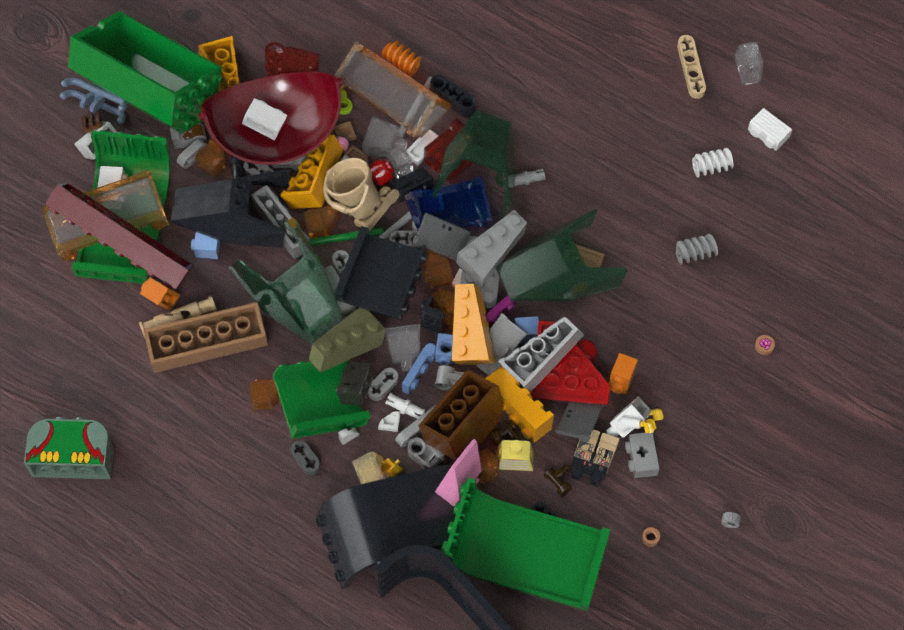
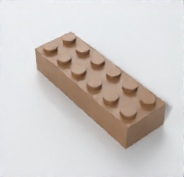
M257 302L143 329L154 373L268 346Z

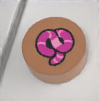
M768 335L759 336L755 342V350L761 355L772 353L775 347L773 338Z

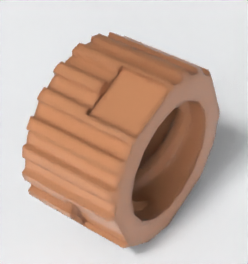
M648 527L642 534V542L648 547L656 546L660 540V533L654 527ZM650 533H653L655 535V539L648 540L646 536Z

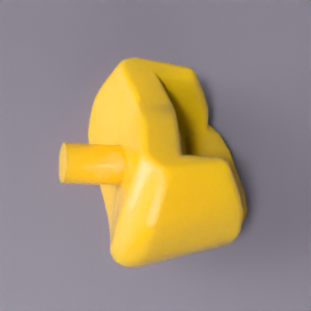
M387 458L383 464L386 473L391 477L399 475L403 471V468L398 466L401 461L397 459L395 462L393 459Z

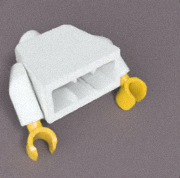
M638 396L610 422L611 427L606 432L608 435L614 437L620 435L624 438L633 429L644 427L645 433H653L656 429L655 421L664 418L663 411L660 408L650 410ZM649 415L653 416V419L645 420Z

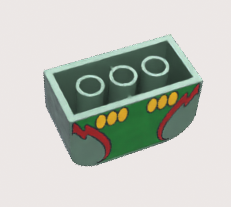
M65 417L44 419L35 423L28 432L24 465L31 477L111 479L114 448L105 427L97 421L88 420L83 417L76 419H67Z

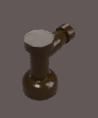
M509 420L507 425L498 432L491 431L488 434L489 440L496 447L499 446L502 438L506 435L511 440L522 441L515 433L517 426L512 420Z
M568 464L563 465L557 471L550 468L544 474V477L549 479L558 488L557 494L561 498L572 489L568 482L563 483L559 479L571 470Z

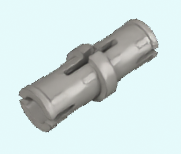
M543 168L529 172L522 171L520 174L507 176L508 187L523 184L526 186L536 181L545 180Z

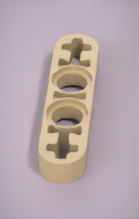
M683 35L678 40L677 48L689 94L692 98L699 99L704 96L706 85L694 39L689 35ZM683 42H686V44H689V45H688V50H686V45L683 44ZM691 56L694 58V61L687 62L685 57ZM695 71L698 73V76L691 77L689 72ZM695 83H697L698 90H700V92H697V90L695 89Z

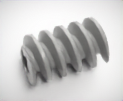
M706 234L705 237L701 235L698 239L692 237L691 241L685 239L684 242L678 241L676 244V256L681 265L683 264V259L689 263L690 257L697 261V255H699L701 260L704 259L705 253L708 258H711V252L715 256L718 255V247L711 234Z

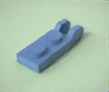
M429 343L425 345L402 382V391L409 395L412 389L415 390L420 381L418 378L421 374L424 375L429 367L427 363L433 362L436 353V346Z

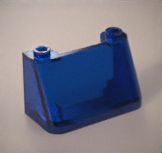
M483 176L473 178V181H463L458 184L429 190H415L404 196L417 231H419L425 213L461 228L475 225L477 228L488 226V222L493 221Z

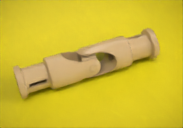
M212 296L198 303L195 301L174 309L171 313L154 316V319L144 323L139 322L144 338L143 329L183 320L184 318L180 311L186 310L190 312L186 319L201 316L212 311L217 312Z

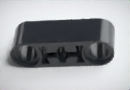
M441 75L431 78L430 94L432 97L463 117L469 118L475 114L476 100L471 94Z

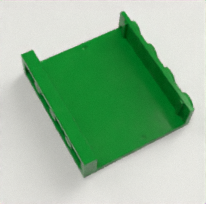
M350 360L323 372H319L311 362L301 361L293 365L282 364L276 368L273 379L292 439L367 425L371 417L369 411H362L347 366Z

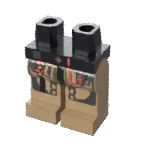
M593 430L589 442H583L579 439L571 464V478L581 481L584 473L590 475L589 484L598 487L602 480H605L620 438L602 433L595 453L600 432Z

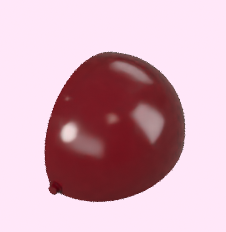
M319 71L290 72L249 80L225 88L206 98L200 105L201 113H198L199 121L203 120L214 142L225 152L237 159L260 165L287 163L309 154L330 135L340 113V86L343 85L342 78H337L333 74ZM254 98L266 102L267 105L274 109H279L287 115L275 141L242 124L244 116Z

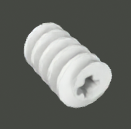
M724 148L723 151L721 149L716 150V152L710 151L709 154L703 152L702 155L699 153L695 154L692 158L695 175L698 178L702 171L703 175L706 176L707 170L712 175L715 168L718 173H721V167L726 172L729 165L733 168V158L729 148Z

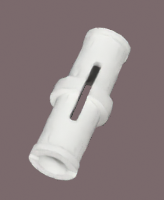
M393 393L389 394L388 400L385 403L400 410L401 414L404 415L406 413L416 419L426 412L425 409L412 404L410 400H404Z

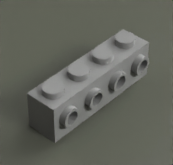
M266 185L251 194L253 206L264 221L285 229L284 247L294 259L310 250L309 236L300 229L297 220L290 216L288 209L279 202V198L274 191L272 192Z

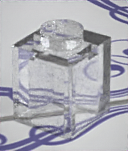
M403 145L386 153L387 160L395 170L393 173L396 178H400L413 171V161Z

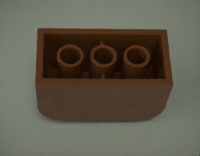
M467 369L418 425L425 444L455 461L473 439L477 441L479 446L494 429L502 416L504 403L499 387Z

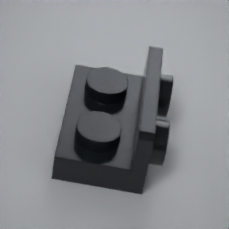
M424 167L390 182L392 189L399 191L398 199L400 202L409 201L420 193L429 192L434 187L432 176L429 177Z
M430 296L420 306L421 315L419 319H421V328L438 336V333L443 334L445 332V314L440 309L434 308V297Z

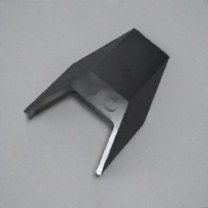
M290 169L176 188L171 223L227 244L283 248L285 229L250 216L248 214L251 185L288 188Z

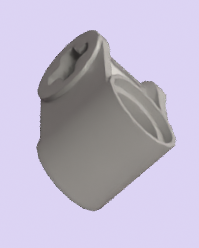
M413 438L408 443L409 458L423 469L437 467L440 462L445 460L441 452L425 444L420 438ZM418 446L422 450L420 452H414L412 448Z

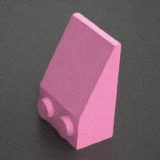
M475 439L471 441L451 466L435 491L452 506H455L456 502L461 501L462 495H459L462 483H466L468 478L475 479L476 485L480 481L478 475L482 470L478 445Z

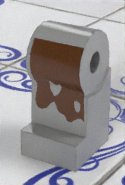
M198 123L182 134L170 128L174 149L188 147L198 138H201L203 141L207 140L205 127L201 123Z

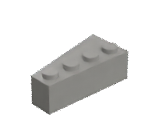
M513 210L459 251L456 263L482 289L499 264L506 258L509 251L513 249L523 236L527 222Z
M563 317L545 329L542 334L533 337L527 344L517 348L512 354L498 362L531 392L584 334L566 317Z

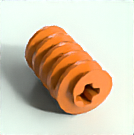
M398 40L394 43L389 42L382 51V57L384 59L387 58V61L392 62L394 66H398L400 70L409 74L410 77L413 76L420 67L422 57L418 56L415 59L416 53L412 52L410 54V48L404 51L405 45L399 46L400 42Z

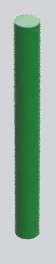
M382 227L373 228L369 233L373 236L383 234ZM359 231L310 238L309 245L314 246L356 239Z

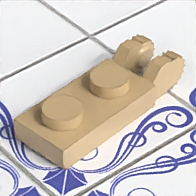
M383 186L378 192L381 197L379 208L376 205L373 209L374 213L367 218L355 219V225L360 228L361 226L369 228V231H371L391 204L396 202V199L399 197V191L395 189L391 191L388 186Z

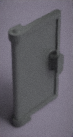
M425 213L418 234L414 236L413 244L421 247L424 244L428 250L456 262L458 252L465 248L470 231Z
M569 402L555 432L579 438L583 442H589L590 435L605 405Z

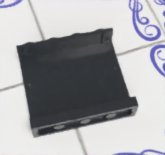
M361 226L335 290L336 301L402 320L403 315L408 313L410 297L413 298L415 295V284L422 277V266L427 263L429 258L426 245L423 244L421 250L370 235L369 228Z

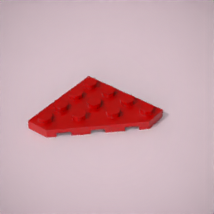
M539 321L537 336L556 322ZM575 344L531 391L532 399L609 405L611 386Z

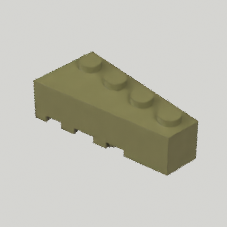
M358 308L312 344L309 360L319 372H323L381 346L386 329L368 310Z

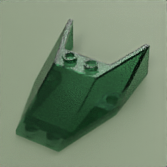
M476 110L446 148L432 197H436L444 181L454 169L460 166L462 160L466 159L497 170L495 180L499 186L504 188L505 194L499 218L501 220L506 216L511 207L516 176L511 122ZM501 175H503V182L500 180Z
M597 209L541 235L496 266V271L510 300L572 301L621 285L628 272L627 269L586 266L570 234L571 232L591 227L598 212Z
M293 217L286 221L284 225L299 243L303 257L298 263L275 281L268 280L241 261H237L229 269L265 314L312 345L344 319L324 266Z

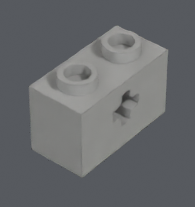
M653 433L629 434L628 441L625 442L626 454L629 453L631 459L628 460L629 471L633 472L634 478L657 476L659 464Z

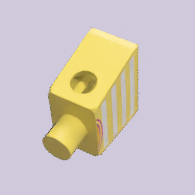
M519 440L501 441L496 450V469L533 471L534 451L531 442Z

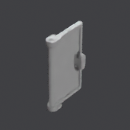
M502 313L489 329L496 364L476 365L487 375H491L502 365L498 361L512 354L527 335Z

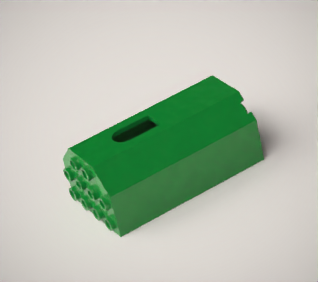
M121 11L99 21L97 27L91 25L70 38L68 68L78 76L180 134L203 121L198 119V113H201V103L219 91L222 79L221 66Z

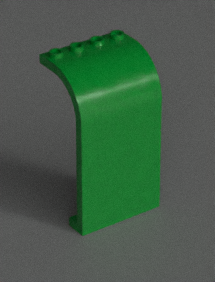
M92 130L91 139L95 148L96 169L91 198L96 199L101 166L123 167L125 173L128 174V185H125L124 188L126 200L122 202L121 209H108L156 241H159L171 172V158L167 138ZM85 233L82 234L76 262L73 261L72 271L75 277L143 284L151 277L144 268L132 265L130 259L126 256L121 257L109 245L106 247L97 241V237L89 236Z
M468 478L466 483H462L459 495H462L460 503L456 502L453 514H456L454 522L450 521L447 531L450 536L448 541H444L441 552L463 574L588 612L610 535V529L602 527V530L500 501L480 491L476 486V480Z

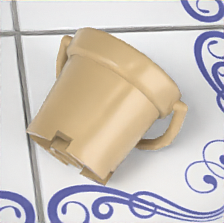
M344 159L327 170L323 193L331 208L345 214L348 213L350 217L352 215L355 219L367 218L374 213L373 209L376 205L379 208L381 197L372 181L369 165L363 159ZM329 195H330L331 197H333L335 200H337L338 202H335V201L333 202V201L330 199Z

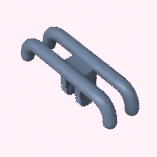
M66 78L61 82L62 87L76 85L90 91L88 94H84L77 90H65L60 94L61 99L68 97L78 98L81 100L79 104L81 108L85 109L91 104L90 112L95 113L101 108L119 116L117 123L123 124L125 122L126 114L124 111L128 107L126 102L78 78ZM105 98L120 104V106L117 108L105 103Z

